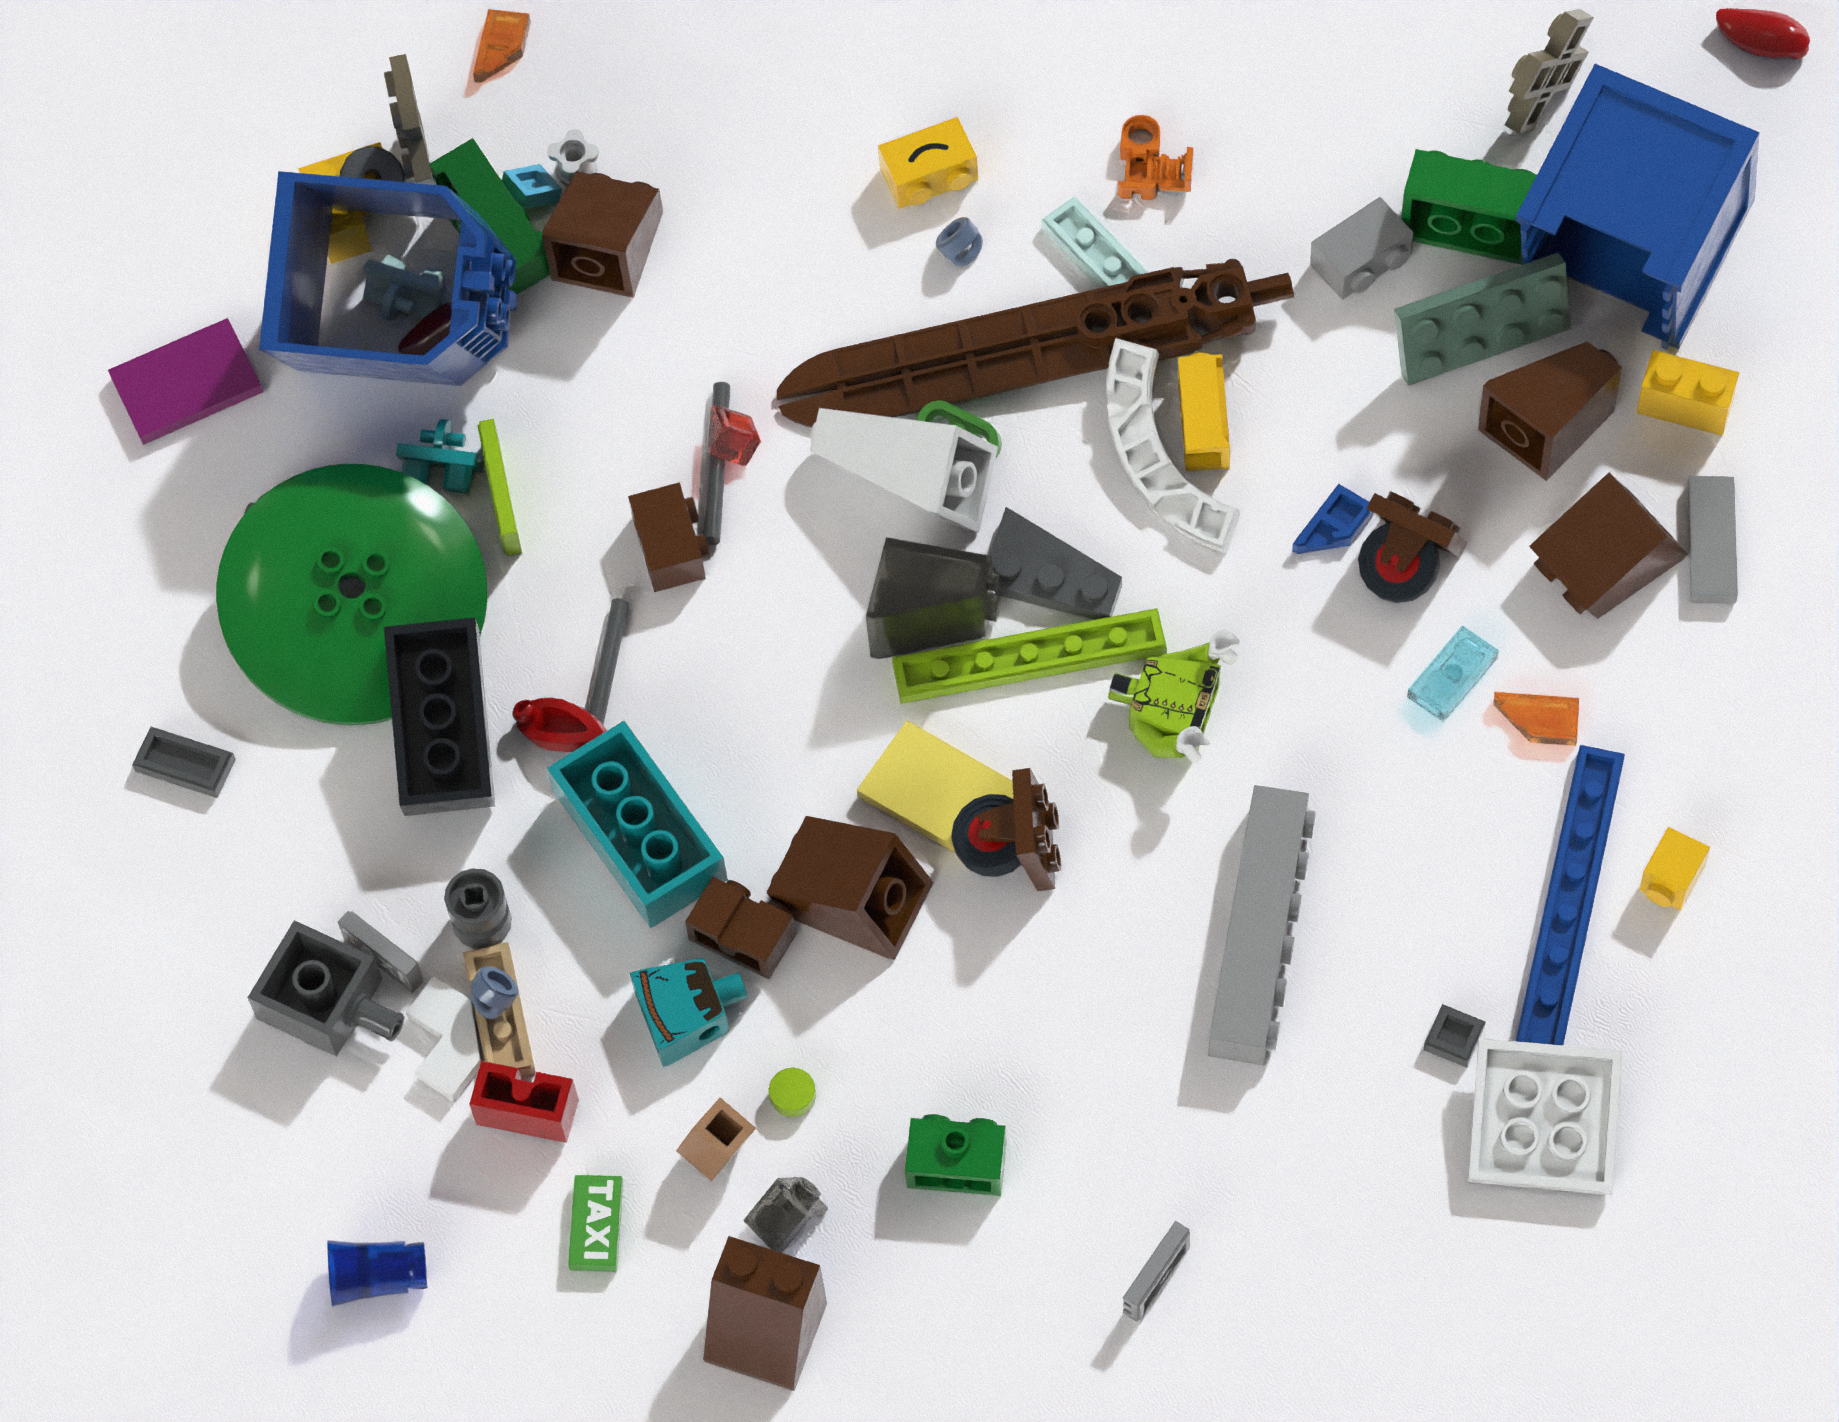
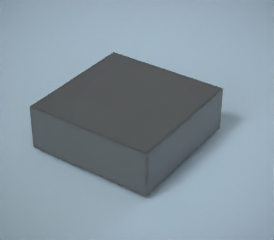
M1442 1004L1424 1043L1423 1050L1467 1068L1478 1045L1479 1038H1481L1485 1029L1486 1021Z

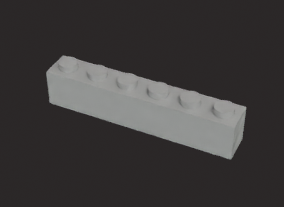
M1254 785L1209 1035V1057L1264 1065L1267 1049L1276 1050L1280 1022L1272 1021L1274 1006H1284L1287 979H1281L1279 976L1282 963L1291 964L1295 937L1287 936L1289 921L1298 922L1302 895L1294 894L1296 879L1305 880L1309 853L1301 852L1303 837L1311 839L1313 837L1316 811L1308 810L1309 793Z

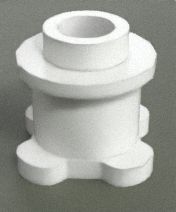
M571 129L567 132L564 139L558 143H551L548 146V157L550 160L556 161L555 174L564 185L568 186L577 171L587 174L597 173L598 147L594 144H589L584 139L581 130Z

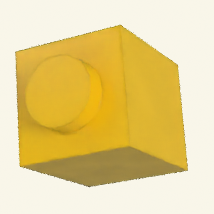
M1667 827L1643 871L1639 890L1644 892L1657 905L1663 907L1672 906L1682 910L1706 866L1710 846Z

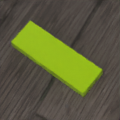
M494 418L479 421L477 426L503 551L507 556L521 554L522 549Z

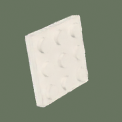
M1479 1038L1468 1182L1612 1195L1623 1051Z

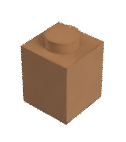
M719 1097L691 1129L676 1152L710 1181H713L740 1150L756 1127Z

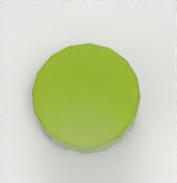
M785 1068L777 1072L770 1081L768 1088L770 1102L774 1109L783 1116H801L814 1105L816 1099L814 1080L803 1069Z

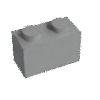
M1378 197L1311 242L1310 265L1333 291L1344 300L1354 292L1361 293L1367 290L1374 283L1375 279L1387 270H1396L1404 265L1411 255L1413 231L1381 197Z

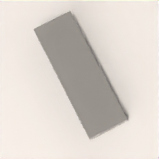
M1689 476L1690 602L1736 603L1738 589L1734 477Z

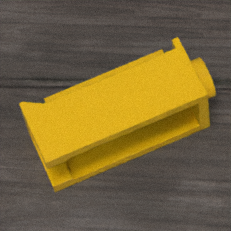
M1198 352L1189 356L1178 357V388L1185 471L1230 469V444L1222 354L1210 355Z

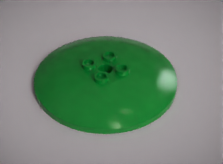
M336 464L311 469L279 483L261 496L247 510L234 528L224 548L216 582V603L220 627L229 652L243 674L261 693L281 707L307 719L336 725H367L392 720L384 627L475 618L481 637L487 610V578L481 551L474 535L464 519L443 496L421 481L393 469L368 464ZM350 577L360 579L365 585L364 592L357 598L343 596L339 591V585L343 580Z

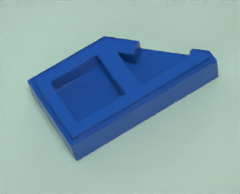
M1338 483L1293 542L1292 551L1296 554L1351 546L1373 517V514L1366 509L1369 501Z

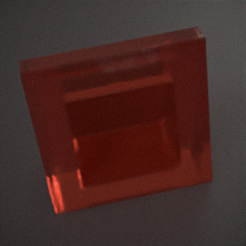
M713 405L710 410L709 453L714 457L746 466L761 443L752 417L719 405Z

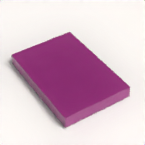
M228 318L108 369L110 378L143 445L263 393L261 383Z

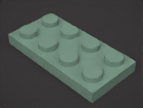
M1555 253L1395 308L1394 315L1401 375L1409 386L1570 330L1566 264L1560 254Z

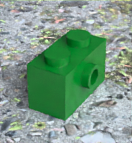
M938 1114L924 1115L922 1119L911 1118L905 1163L907 1188L1001 1196L1007 1146L1006 1126L998 1125L995 1121L985 1118H975L970 1120L969 1123L950 1121L948 1117Z

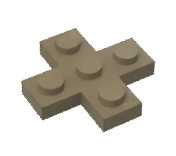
M1581 9L1565 11L1563 14H1559L1548 29L1547 36L1550 37V40L1545 49L1523 55L1518 60L1511 74L1514 81L1509 92L1514 96L1507 108L1510 115L1504 124L1518 134L1534 130L1553 93L1570 89L1589 51L1579 45L1594 18L1593 16Z
M402 54L389 57L392 71L384 72V78L389 98L395 96L397 98V102L389 103L400 147L401 149L408 147L409 150L408 154L401 155L406 180L415 179V183L434 185L429 166L428 148L407 56Z

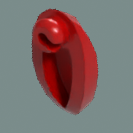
M1724 8L1716 12L1717 27L1721 34L1733 45L1745 52L1763 57H1789L1796 60L1806 56L1809 51L1810 37L1807 30L1798 21L1786 14L1775 11Z
M549 697L538 698L532 701L521 700L516 703L512 711V716L516 721L518 730L535 745L550 751L573 752L607 731L605 726L590 712L563 699Z

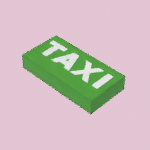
M575 1175L568 1260L570 1271H618L623 1197L622 1176Z

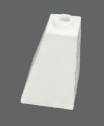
M819 408L817 420L811 430V452L970 532L979 533L997 454V446L956 425Z

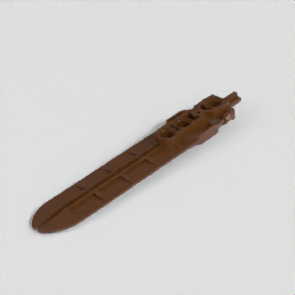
M1229 259L1225 263L1206 264V269L1183 270L1182 267H1171L1132 276L1128 282L841 347L820 353L794 368L777 388L776 399L781 400L825 391L830 392L779 405L778 408L782 416L811 428L817 420L819 408L898 417L920 412L926 404L932 401L941 400L955 404L1107 369L1116 338L1156 349L1159 353L1158 361L1186 355L1201 350L1202 345L1222 337L1226 341L1242 334H1252L1256 330V318L1253 307L1294 298L1292 281L1287 272L1247 282L1244 268L1237 259ZM1198 278L1191 289L1182 288L1184 279ZM1230 296L1235 298V300L1230 303H1223L1218 301L1220 298ZM1139 316H1146L1150 318L1148 321L1142 323L1133 321L1134 318H1137ZM1096 326L1107 327L1103 332L1095 333L1090 331ZM1198 326L1209 333L1200 336L1193 328Z

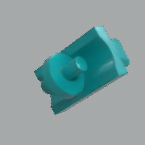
M439 419L436 431L421 430L420 442L434 444V447L398 443L396 457L402 461V473L429 486L431 466L445 468L442 488L445 491L463 494L469 493L474 472L482 473L484 461L482 458H477V454L474 452L450 449V446L464 447L466 435L452 433L451 421L447 419Z

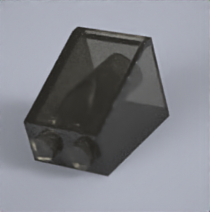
M886 537L866 613L870 658L883 659L986 637L989 622H997L1001 607V595H998L1000 575L994 574L993 556Z

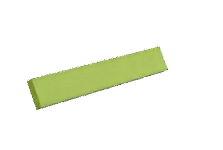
M1158 608L896 656L892 657V665L900 704L1146 659L1152 656H1161L1167 654V646Z

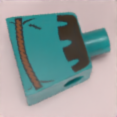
M700 958L630 973L634 993L663 1067L673 1064L725 1035L729 1031L723 1007L748 999L739 972L713 981L705 960Z

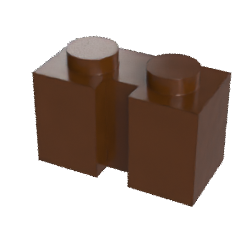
M680 482L628 496L633 522L654 592L706 579L703 562L711 560L704 534L695 535L692 524L699 522L693 497L684 498Z
M712 876L685 921L688 939L746 969L770 979L796 936L794 916L791 915V911L786 906L775 900H767V902L761 900L758 903L749 899L751 892L742 884L733 880H727L725 883Z

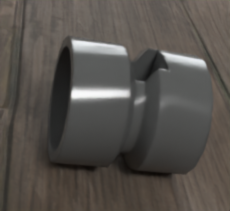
M471 868L458 873L450 880L445 889L444 901L455 936L462 944L473 949L497 945L504 940L511 929L512 917L502 883L495 874L485 869Z

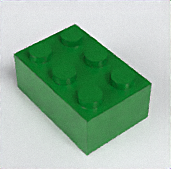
M1416 149L1404 189L1401 219L1413 231V242L1522 265L1521 224L1516 222V215L1537 174L1527 169L1514 170L1491 165L1484 160H1467L1452 157L1437 150L1424 151Z

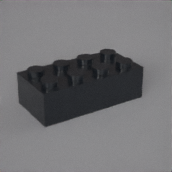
M465 618L384 627L399 805L404 816L496 807L480 634L476 619Z

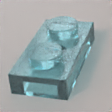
M1462 625L1408 688L1407 698L1442 722H1445L1498 659L1499 650Z

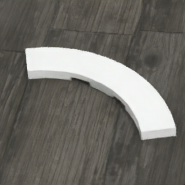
M1116 338L1109 360L1106 380L1108 424L1115 450L1125 472L1150 508L1166 523L1199 544L1227 554L1241 512L1238 508L1224 504L1205 494L1184 478L1174 466L1158 436L1153 414L1152 387L1159 353L1156 349Z

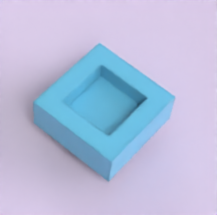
M541 164L503 172L502 182L514 200L523 209L537 208L559 202L562 188Z

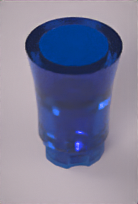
M327 1240L332 1307L360 1299L409 1293V1288H428L424 1242L405 1245V1240L392 1242Z

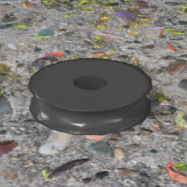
M367 146L356 149L347 156L340 170V177L365 179L366 174L373 173L378 176L379 180L405 182V173L401 162L391 152L381 147Z

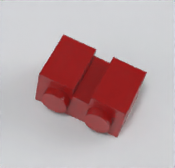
M481 1061L469 1105L476 1125L567 1143L579 1098L574 1081L571 1078L536 1072L534 1082H529L521 1079L519 1070L516 1067Z

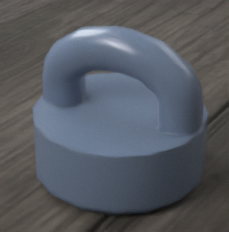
M960 217L952 221L941 231L935 244L944 257L948 258L954 265L964 266L977 258L982 249L983 240L978 232V228L970 219ZM972 243L967 253H965L964 255H959Z
M495 967L480 968L470 983L472 1003L478 1013L488 1019L498 1018L503 1010L509 1009L519 994L515 981L508 974Z

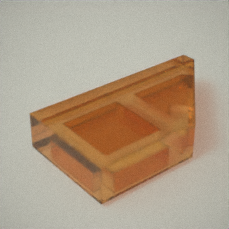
M488 9L473 71L475 82L482 83L523 57L531 24L529 13Z
M1494 692L1493 705L1530 743L1576 746L1579 698Z

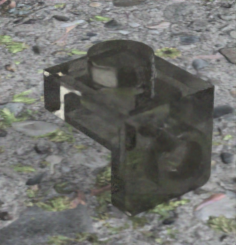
M803 1177L777 1178L743 1221L771 1250L782 1253L812 1217L823 1216L828 1207L819 1199L821 1196L820 1191L809 1180Z

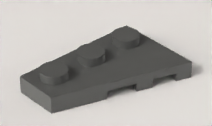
M1005 507L980 581V590L1094 620L1112 617L1122 588V576L1008 507Z

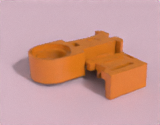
M1147 115L1130 117L1123 124L1121 133L1120 160H1126L1124 181H1117L1118 196L1123 199H1132L1133 194H1141L1142 200H1152L1156 197V185H1159L1158 190L1191 192L1193 147H1187V153L1181 155V157L1178 156V159H1170L1166 154H1161V157H1159L1160 126L1158 122ZM1136 130H1147L1153 135V138L1146 144H1136L1130 140L1129 136ZM1182 164H1184L1183 173H1185V180H1181Z

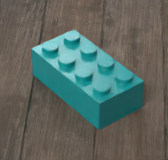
M622 721L547 767L553 793L650 929L699 899L712 876L723 882L728 880L724 857L625 721Z

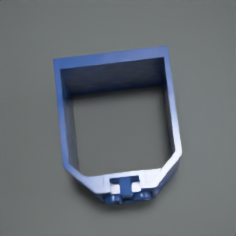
M278 171L259 350L297 371L461 386L508 347L510 311H516L518 294H515L512 290H507V287H511L513 282H515L517 260L481 215L447 186ZM333 209L461 220L451 305L450 332L446 338L424 356L318 346Z

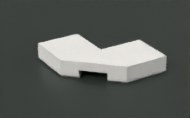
M433 976L406 1011L407 1017L440 1038L416 1069L415 1074L419 1080L455 1102L478 1072L481 1064L473 1005L471 999Z

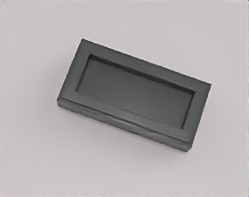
M150 726L132 766L135 772L218 798L236 759L232 752Z

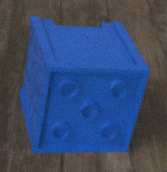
M1595 63L1516 215V222L1521 224L1522 265L1559 253L1565 261L1567 277L1650 312L1641 332L1662 340L1661 348L1668 350L1669 346L1680 349L1755 201L1760 132Z

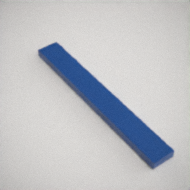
M1585 745L1579 746L1517 1031V1042L1564 1045L1625 754Z

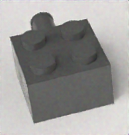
M295 920L247 997L257 1020L336 1057L357 1025L392 1042L399 1035L405 1020L404 1014L397 1013L371 1000L383 980L375 957Z

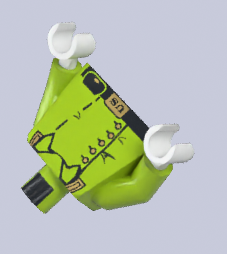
M1222 629L1217 631L1208 643L1164 654L1160 657L1152 656L1147 658L1140 679L1117 673L1114 674L1108 699L1131 705L1129 710V729L1153 757L1183 758L1186 756L1192 763H1198L1201 760L1202 755L1198 750L1200 745L1210 744L1204 732L1220 687L1221 665L1217 663L1221 659L1224 663L1232 665L1238 660V654L1229 647L1239 644L1240 639L1231 631Z

